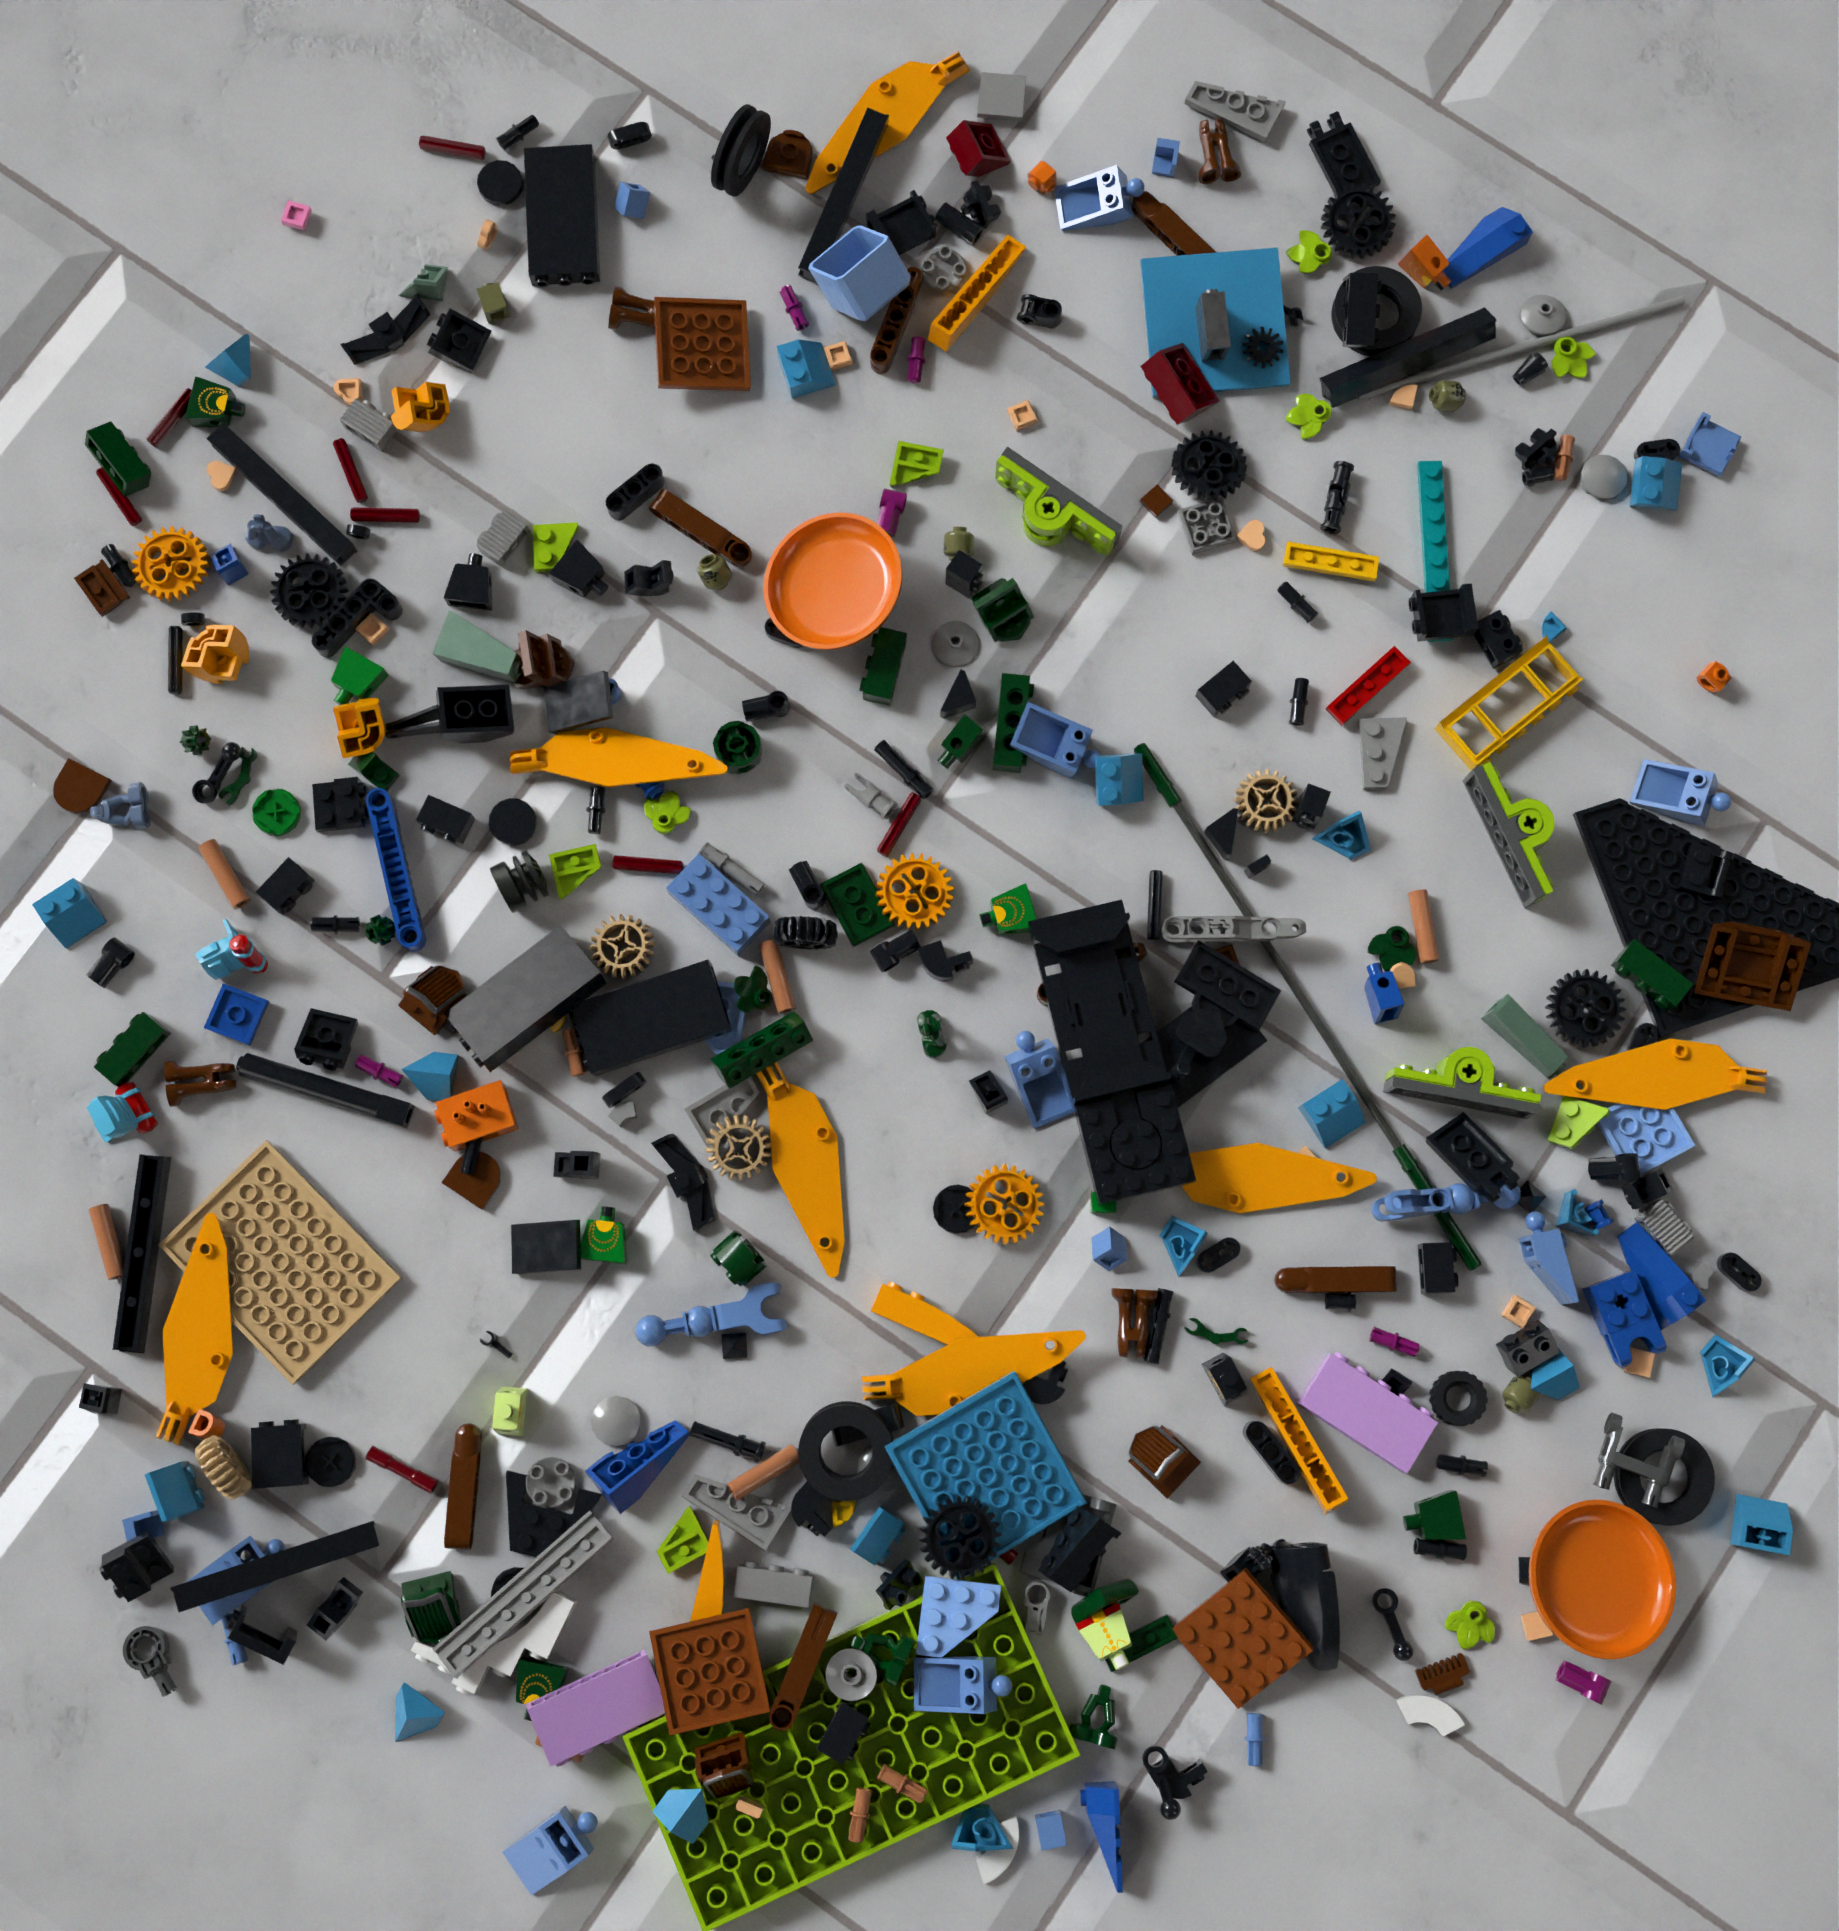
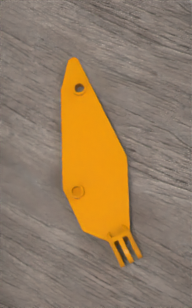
M959 51L935 65L909 61L872 82L815 160L805 187L806 192L814 194L836 181L867 107L889 115L888 127L875 157L905 141L945 86L970 71L969 66L961 57ZM833 168L835 171L829 172L828 169Z
M607 727L559 732L540 748L510 751L511 774L545 771L605 787L723 775L728 771L727 765L699 750Z
M1670 1038L1573 1066L1545 1083L1543 1088L1547 1094L1666 1110L1733 1090L1765 1094L1766 1087L1754 1085L1767 1084V1078L1762 1077V1075H1767V1070L1738 1066L1719 1045ZM1577 1082L1581 1083V1085H1582V1089H1581V1090L1577 1088V1086H1576V1083H1577Z
M775 1062L772 1065L780 1081L776 1078L771 1066L764 1069L771 1083L770 1086L762 1071L756 1073L767 1093L770 1142L772 1145V1170L826 1274L830 1278H835L839 1274L845 1242L837 1135L815 1093L788 1083L778 1062ZM822 1238L828 1240L829 1244L827 1247L821 1246L820 1240Z
M1257 1142L1189 1153L1196 1181L1182 1187L1194 1202L1236 1213H1245L1345 1197L1374 1184L1377 1176L1373 1172ZM1340 1172L1344 1173L1342 1181H1338L1336 1178Z
M215 1213L206 1214L163 1328L166 1411L156 1438L162 1439L164 1436V1441L169 1443L174 1439L173 1443L178 1446L181 1443L190 1417L196 1414L199 1409L203 1410L216 1402L233 1356L227 1245ZM206 1244L210 1248L207 1254L203 1251V1247Z
M1082 1330L959 1338L892 1374L861 1376L862 1382L885 1381L883 1383L865 1384L862 1386L863 1392H886L863 1395V1401L894 1399L916 1416L939 1415L1012 1371L1016 1372L1021 1383L1052 1368L1072 1353L1086 1339V1334ZM1053 1341L1055 1346L1048 1348L1046 1347V1342Z

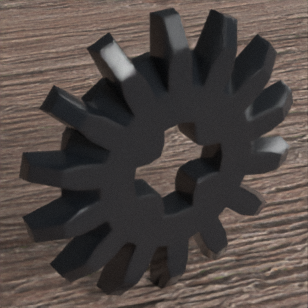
M1260 327V333L1254 328L1252 329L1254 336L1249 334L1245 336L1250 341L1242 343V346L1248 347V349L1242 352L1243 355L1249 353L1250 356L1246 359L1247 362L1252 359L1255 360L1254 367L1257 366L1258 362L1262 363V368H1265L1266 362L1272 367L1274 366L1273 358L1277 361L1280 360L1277 353L1283 354L1284 350L1278 348L1279 345H1283V341L1275 340L1280 336L1278 333L1273 337L1271 336L1272 328H1269L1268 333H1265L1264 327ZM1260 341H1263L1264 344H1269L1266 353H1263L1262 350H1257Z

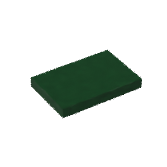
M863 863L820 884L853 948L895 926L894 921H889V913L882 914L885 906H878L881 898L876 897L877 890Z

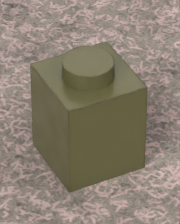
M499 282L487 283L477 289L488 323L510 317Z

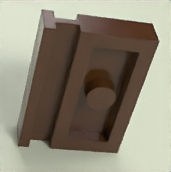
M103 559L97 565H92L74 578L102 617L120 606L124 600L131 598Z

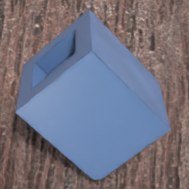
M1157 138L1152 174L1174 177L1180 141Z
M620 182L615 209L623 216L643 219L650 192L640 184Z
M1111 1227L1093 1236V1261L1107 1271H1111L1128 1261L1126 1238Z
M158 1510L122 1520L127 1542L146 1531L153 1538L164 1535Z
M1060 1810L1036 1814L1035 1820L1041 1850L1066 1846Z

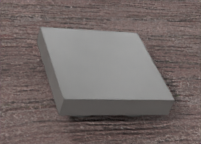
M981 72L977 118L1022 121L1026 76Z
M1222 497L1218 498V501L1210 500L1180 509L1177 512L1191 555L1235 543L1237 540Z

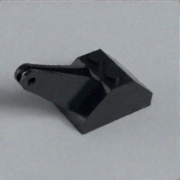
M510 686L437 687V705L385 724L386 730H389L385 735L386 738L390 739L440 733L441 738L463 744L484 743L509 736L514 732ZM439 720V722L428 723L431 721Z

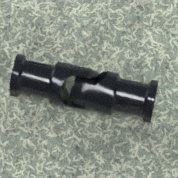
M1336 461L1333 465L1335 471L1333 480L1329 484L1327 501L1324 507L1326 512L1324 523L1320 526L1323 532L1329 534H1339L1341 532V517L1345 514V503L1347 502L1351 486L1349 483L1350 474L1354 471V465L1346 461Z

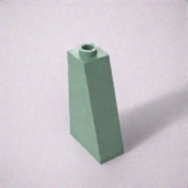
M448 612L432 654L443 663L517 682L518 676L523 672L522 658L516 652L456 613Z
M1509 994L1496 1001L1481 1018L1545 1077L1553 1073L1557 1076L1565 1068L1566 1064L1563 1062L1568 1058L1566 1053Z

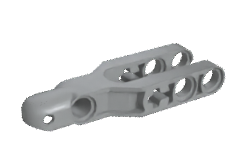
M1173 916L1165 920L1161 936L1168 943H1196L1198 940L1202 943H1236L1294 939L1305 934L1307 931L1306 923L1298 918ZM1272 923L1276 927V933L1274 935L1266 934L1264 931L1265 924ZM1171 925L1176 926L1179 933L1175 935L1170 934L1167 931V927ZM1198 925L1202 928L1203 933L1195 934L1191 927ZM1218 925H1222V929L1226 930L1225 934H1221V931L1217 929Z

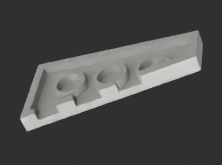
M1195 81L1184 104L1212 118L1222 119L1225 124L1265 143L1285 107L1286 101L1267 100L1265 96L1258 95V97L1245 95L1243 91L1236 90V92L1224 90V87Z
M696 1474L682 1494L684 1499L764 1551L767 1550L791 1512L790 1506L750 1493L736 1501L727 1485Z

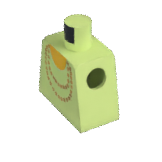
M501 1387L496 1392L492 1429L497 1434L523 1436L528 1388Z

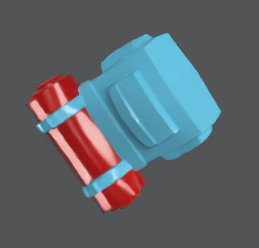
M224 919L223 923L229 936L213 942L195 953L203 969L215 980L229 976L232 972L243 967L257 974L264 973L268 967V961L255 948L254 943L245 935H238L227 919Z
M134 1082L121 1084L115 1091V1096L104 1095L96 1097L87 1107L94 1125L104 1142H110L116 1137H122L135 1129L138 1133H148L153 1131L158 1125L155 1119L156 1114L150 1110L141 1095V1089L137 1088Z

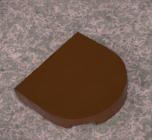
M785 130L783 133L771 138L762 166L763 171L807 180L813 153L812 146L805 135L799 131Z
M68 758L55 780L53 786L54 798L63 809L70 813L79 814L86 812L91 807L99 804L112 780Z
M480 1152L475 1174H463L460 1171L464 1157L462 1155L454 1163L441 1183L483 1210L499 1187L501 1181L500 1168L493 1157Z

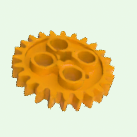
M173 526L170 527L169 532L164 527H161V534H157L153 530V537L151 539L148 536H144L146 543H138L141 551L133 552L138 559L131 561L136 566L132 572L137 575L135 580L138 584H141L140 587L144 591L148 590L147 593L151 597L156 595L161 601L165 596L169 602L172 601L173 596L178 601H181V594H185L189 598V590L191 589L198 592L195 585L197 583L204 585L201 577H208L209 575L204 569L210 568V564L205 561L210 556L205 552L207 548L204 544H201L202 541L199 537H194L195 535L191 531L186 533L182 527L177 532ZM184 547L182 553L176 554L179 548ZM161 552V556L159 558L153 559L156 553ZM189 568L188 573L181 576V572ZM166 574L163 580L158 581L160 575Z
M911 853L908 860L904 855H901L900 863L892 859L893 868L886 865L884 870L887 874L880 873L879 878L884 882H877L876 887L882 889L876 892V897L883 898L878 902V906H885L882 914L890 913V922L894 919L898 920L897 927H900L904 922L906 923L907 930L910 929L911 924L915 925L917 931H919L921 924L928 929L930 920L936 925L938 923L937 916L944 918L946 914L943 910H949L951 907L947 902L952 901L953 896L947 893L953 892L954 887L947 886V884L951 882L952 878H944L947 869L939 870L941 862H937L935 865L931 864V856L925 861L923 860L922 853L918 859H915L914 854ZM919 871L923 874L924 878L916 880L912 877L911 873ZM903 874L908 878V882L902 878ZM900 884L904 887V892L896 893L893 891L892 886ZM911 887H912L913 890L919 889V890H920V891H919V894H918V895H917L916 893L911 894V893H910ZM928 890L935 891L938 897L934 900L928 899L925 892ZM920 900H922V902H923L925 905L928 906L927 909H925V908L922 906V903H921ZM913 903L918 907V911L911 913L906 909V905Z
M1006 1164L1001 1166L1000 1171L996 1165L992 1166V1174L988 1169L983 1170L984 1177L980 1175L975 1177L978 1184L971 1183L969 1185L974 1191L966 1193V1196L971 1198V1201L965 1203V1206L971 1207L972 1210L966 1213V1216L974 1217L970 1225L978 1224L979 1227L976 1233L985 1231L984 1239L986 1240L993 1236V1243H997L1000 1238L1003 1245L1008 1244L1009 1238L1012 1243L1018 1242L1017 1235L1022 1240L1026 1239L1025 1231L1029 1234L1033 1233L1034 1230L1031 1225H1039L1040 1222L1036 1217L1043 1216L1044 1214L1038 1210V1207L1044 1205L1043 1202H1039L1037 1199L1043 1193L1035 1192L1039 1184L1031 1185L1030 1182L1033 1176L1025 1178L1024 1169L1016 1173L1015 1165L1009 1171ZM997 1181L1001 1182L1005 1187L1003 1194L998 1193L995 1189ZM987 1192L990 1193V1195L993 1196L994 1198H996V1200L993 1199V1198L987 1197V1196H986V1193H987ZM1017 1194H1021L1024 1196V1206H1020L1017 1204ZM1006 1199L1008 1208L1003 1209V1204L1000 1201ZM985 1202L990 1203L993 1207L991 1215L984 1212L983 1206ZM1014 1210L1022 1212L1023 1216H1019V1214ZM1006 1215H1010L1014 1220L1012 1228L1008 1227L1004 1222Z

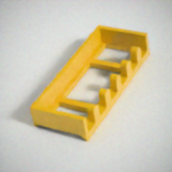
M1545 636L1442 719L1435 727V730L1472 771V769L1490 762L1491 759L1489 757L1495 752L1499 755L1509 747L1507 742L1512 738L1517 741L1527 732L1525 728L1529 724L1533 726L1538 724L1545 718L1543 715L1545 711L1549 709L1552 712L1563 703L1560 699L1565 695L1569 698L1580 689L1578 684L1583 678L1573 670L1550 644L1548 637ZM1542 653L1567 680L1554 693L1545 686L1528 666ZM1521 671L1545 700L1502 734L1478 705ZM1470 711L1496 739L1477 755L1471 751L1451 728Z

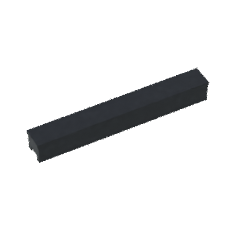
M867 107L798 269L800 271L798 276L817 284L809 270V265L839 240L888 127V114L885 115Z
M1484 307L1319 378L1322 396L1324 398L1327 397L1330 400L1331 407L1334 408L1496 338V318Z
M223 422L206 438L219 454L340 567L354 553L358 552L354 544Z
M139 1154L112 1350L145 1353L171 1157Z
M371 1521L170 1587L171 1592L174 1594L178 1613L378 1547L379 1542L374 1528L375 1523Z

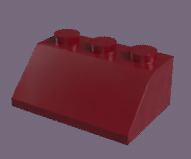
M1184 343L1159 350L1140 366L1144 371L1146 379L1151 382L1156 390L1158 398L1169 411V416L1177 425L1191 420L1219 402L1218 397Z

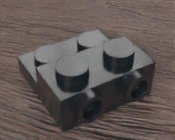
M450 308L447 314L441 313L436 325L440 328L437 335L432 332L427 342V346L430 347L428 353L448 364L452 362L472 373L492 331Z
M358 777L334 779V782L312 784L315 830L317 832L365 827V820L368 819L367 807L363 805V797L366 796V786Z
M311 1008L294 1048L296 1058L305 1065H312L313 1062L322 1064L325 1069L335 1071L337 1068L344 1069L351 1051L350 1044L358 1026V1020Z
M146 1531L103 1554L100 1573L106 1581L111 1579L115 1584L113 1589L118 1598L124 1597L127 1602H130L151 1591V1584L174 1573V1566L151 1534Z

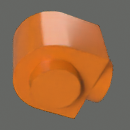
M1040 161L1027 174L1030 187L1035 191L1039 190L1043 195L1046 192L1050 193L1056 186V170L1044 161Z
M1715 661L1710 662L1697 676V682L1705 690L1714 693L1721 691L1732 677L1724 665Z
M199 1409L188 1433L203 1440L212 1435L221 1437L225 1430V1423L223 1419Z

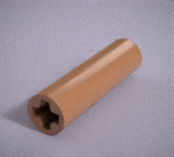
M211 839L201 844L198 849L233 909H239L247 905L251 899L217 841Z
M1426 889L1411 891L1408 893L1420 963L1437 962L1440 958L1428 892Z
M773 939L764 941L759 944V949L777 1012L782 1014L796 1009V1004L779 945Z
M109 1204L94 1206L89 1209L107 1278L108 1280L123 1277L125 1262Z
M791 1444L727 1483L735 1500H740L799 1463L798 1452Z

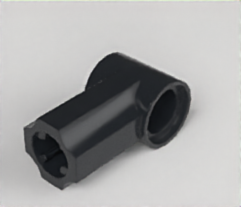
M774 691L767 696L742 701L746 722L772 716L784 717L790 711L789 700L782 691ZM777 700L785 701L781 708H774V702Z
M807 860L794 864L788 870L805 905L812 910L820 909L825 904L826 898ZM817 892L820 894V897L816 901L808 900L809 894Z
M909 930L890 942L885 941L870 950V954L883 973L898 965L900 960L916 952L921 946L912 930Z
M116 937L111 938L104 945L101 957L86 974L88 978L103 988L107 986L119 969L125 968L135 956V952Z
M1626 1153L1615 1155V1157L1590 1158L1588 1163L1590 1179L1618 1178L1619 1181L1640 1179L1638 1154Z

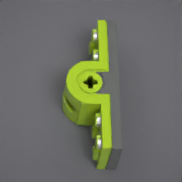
M1007 446L996 461L995 479H997L996 481L1000 486L1005 489L1010 488L1016 492L1015 494L1020 500L1024 501L1022 512L1023 529L1028 539L1040 546H1053L1058 543L1060 544L1071 530L1077 539L1087 541L1097 553H1104L1109 556L1119 542L1122 525Z
M1491 762L1472 769L1464 778L1463 783L1523 907L1526 908L1542 901L1553 892L1552 879L1548 874H1545L1542 868V859L1535 852L1549 841L1554 831V816L1547 805L1536 799L1525 798L1511 804V796L1500 782L1501 777L1498 769L1493 767Z
M1475 1047L1457 1049L1437 1063L1436 1071L1422 1069V1072L1413 1070L1412 1066L1399 1064L1398 1067H1394L1386 1073V1082L1383 1089L1384 1093L1522 1119H1528L1539 1114L1540 1104L1538 1103L1541 1100V1094L1534 1093V1089L1520 1087L1519 1090L1510 1089V1085L1505 1083H1495L1494 1086L1495 1066H1493L1490 1057L1484 1051Z

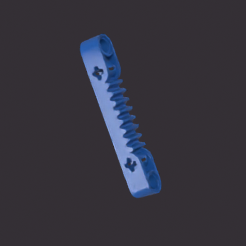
M375 788L367 794L366 804L399 943L408 951L417 952L425 946L426 935L414 894L413 881L410 877L411 873L408 868L407 855L404 851L405 847L402 842L395 802L386 790ZM380 798H385V804L381 807H376V801ZM417 933L416 940L413 943H407L408 935Z

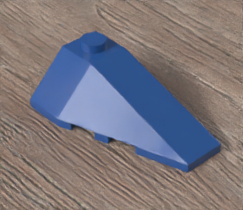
M1501 207L1485 216L1448 258L1449 265L1443 270L1444 274L1451 280L1448 284L1451 289L1527 245L1533 231L1520 213Z
M675 1420L649 1433L647 1439L637 1444L634 1441L626 1444L627 1449L615 1455L613 1451L604 1455L585 1472L606 1500L621 1514L642 1497L690 1434Z

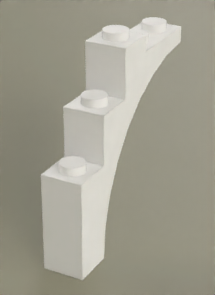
M555 1591L547 1598L542 1608L527 1625L512 1636L494 1645L457 1679L453 1678L451 1683L457 1685L456 1690L463 1694H475L479 1691L490 1667L493 1668V1673L503 1678H506L507 1675L510 1677L514 1675L518 1668V1661L523 1657L526 1649L529 1650L528 1654L535 1659L542 1660L543 1657L548 1659L554 1651L577 1600L560 1591ZM415 1641L411 1649L412 1652L416 1653L415 1658L424 1663L432 1661L439 1665L438 1669L451 1675L439 1656L433 1651V1648L436 1646L435 1644Z

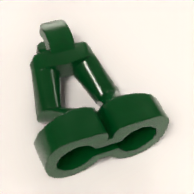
M933 1010L921 1012L917 1017L920 1034L925 1035L922 1037L924 1053L929 1058L939 1057L944 1054L947 1048L946 1039L939 1033L942 1031L941 1017Z
M869 1633L866 1639L856 1635L852 1639L851 1646L870 1656L876 1666V1670H886L885 1682L896 1687L915 1639L904 1635L895 1644L891 1636ZM872 1646H887L893 1653L894 1658L891 1661H883L870 1650Z
M1101 1684L1097 1695L1090 1694L1081 1712L1082 1723L1070 1724L1069 1731L1073 1738L1115 1750L1118 1738L1108 1731L1115 1724V1701L1109 1699L1111 1691L1109 1686ZM1101 1705L1104 1708L1105 1722L1098 1729H1093L1091 1727V1715L1096 1707Z

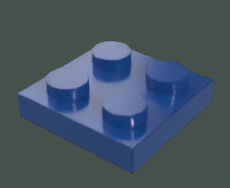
M223 983L204 1028L251 1046L270 1001Z

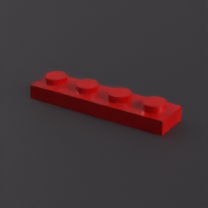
M1393 646L1331 702L1325 710L1342 726L1408 667L1411 662Z

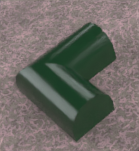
M1130 1579L1099 1587L1072 1606L1071 1614L1073 1620L1077 1624L1117 1603L1119 1605L1124 1604L1136 1596L1139 1590Z

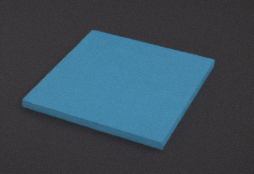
M1278 247L1143 258L1140 260L1149 359L1159 350L1184 343L1214 392L1290 386ZM1209 289H1217L1218 292L1225 291L1231 347L1224 360L1202 362L1195 307L1200 295L1204 291ZM1260 327H1264L1265 333H1268L1269 328H1272L1271 336L1273 337L1278 333L1280 336L1275 340L1283 341V345L1278 346V348L1284 350L1283 354L1277 353L1280 360L1277 361L1273 358L1274 366L1272 367L1268 362H1266L1265 368H1262V363L1260 362L1254 367L1255 360L1246 361L1250 356L1249 353L1243 355L1242 351L1248 349V347L1242 346V343L1250 341L1245 336L1247 334L1254 336L1252 332L1254 328L1258 333H1260ZM1260 341L1257 350H1262L1263 353H1266L1269 344H1264L1263 341ZM1151 384L1152 397H1158L1156 390Z
M1015 1371L884 1446L922 1517L931 1518L932 1515L928 1510L929 1508L935 1511L938 1510L936 1502L939 1501L945 1505V1497L947 1496L954 1502L956 1494L961 1497L962 1501H964L966 1495H969L971 1497V1504L976 1498L979 1499V1508L984 1504L989 1506L986 1514L993 1512L995 1517L991 1522L997 1521L1000 1524L994 1529V1531L1001 1533L1000 1537L995 1538V1541L1001 1544V1546L993 1547L997 1557L1072 1513L1077 1506L1081 1507L1087 1503ZM967 1514L963 1518V1526L967 1527L973 1523L974 1518L972 1514ZM943 1523L939 1526L938 1531L940 1535H945L949 1532V1523ZM977 1528L975 1531L970 1532L969 1534L978 1533L981 1531V1528ZM959 1531L958 1537L955 1539L961 1542L964 1534ZM974 1539L971 1542V1551H976L981 1547V1540ZM950 1540L940 1541V1542H939V1546H942L943 1544H945L946 1542H949ZM949 1548L946 1553V1558H955L957 1555V1548ZM989 1556L988 1559L992 1561L997 1557ZM956 1573V1575H955L956 1579H958V1580L961 1579V1578L959 1577V1574Z

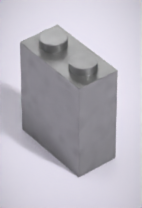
M1209 289L1200 295L1195 307L1202 362L1224 360L1231 347L1225 291L1218 292L1217 289Z

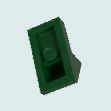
M373 752L354 756L348 763L350 767L374 786L386 791L400 776Z

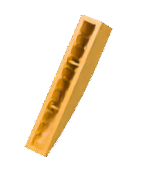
M1007 234L931 323L928 340L947 352L1002 284L1025 251L1026 246Z
M890 1281L888 1285L882 1283L871 1309V1312L946 1345L959 1338L978 1337L969 1328L950 1315L924 1302V1296L913 1291L910 1295L901 1292L903 1287Z
M1270 1367L1251 1377L1250 1380L1292 1459L1298 1465L1301 1475L1324 1515L1347 1504L1349 1498L1273 1368Z
M714 1520L690 1622L723 1614L725 1564L719 1520Z

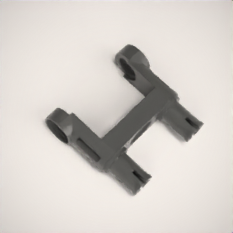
M1611 1412L1604 1426V1433L1606 1435L1598 1457V1462L1601 1464L1593 1485L1609 1490L1615 1469L1626 1470L1647 1478L1648 1485L1641 1503L1658 1508L1663 1487L1669 1484L1675 1462L1679 1460L1683 1453L1685 1440L1672 1436L1668 1445L1664 1446L1658 1467L1616 1452L1623 1431V1427H1621L1623 1418L1621 1415Z

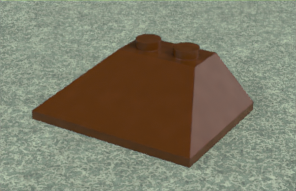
M1737 922L1713 924L1694 993L1791 1011L1811 943L1783 931Z

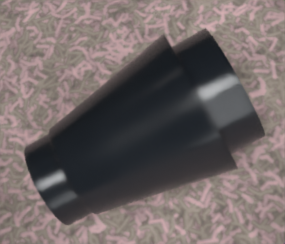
M1538 352L1534 355L1530 354L1512 377L1519 386H1522L1543 374L1548 367V363Z

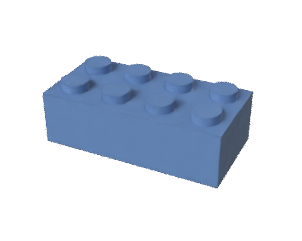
M700 854L666 887L669 895L738 957L771 923L770 917Z

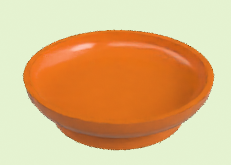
M836 512L811 518L788 533L776 547L769 560L763 587L764 601L769 616L785 636L805 647L817 650H838L853 646L874 634L893 612L902 587L901 560L895 543L888 533L877 523L864 516Z
M1585 1500L1572 1504L1554 1515L1543 1526L1534 1542L1529 1560V1584L1532 1598L1543 1622L1564 1644L1591 1657L1622 1659L1648 1648L1662 1634L1674 1609L1676 1575L1666 1544L1657 1530L1642 1515L1625 1505L1613 1501Z

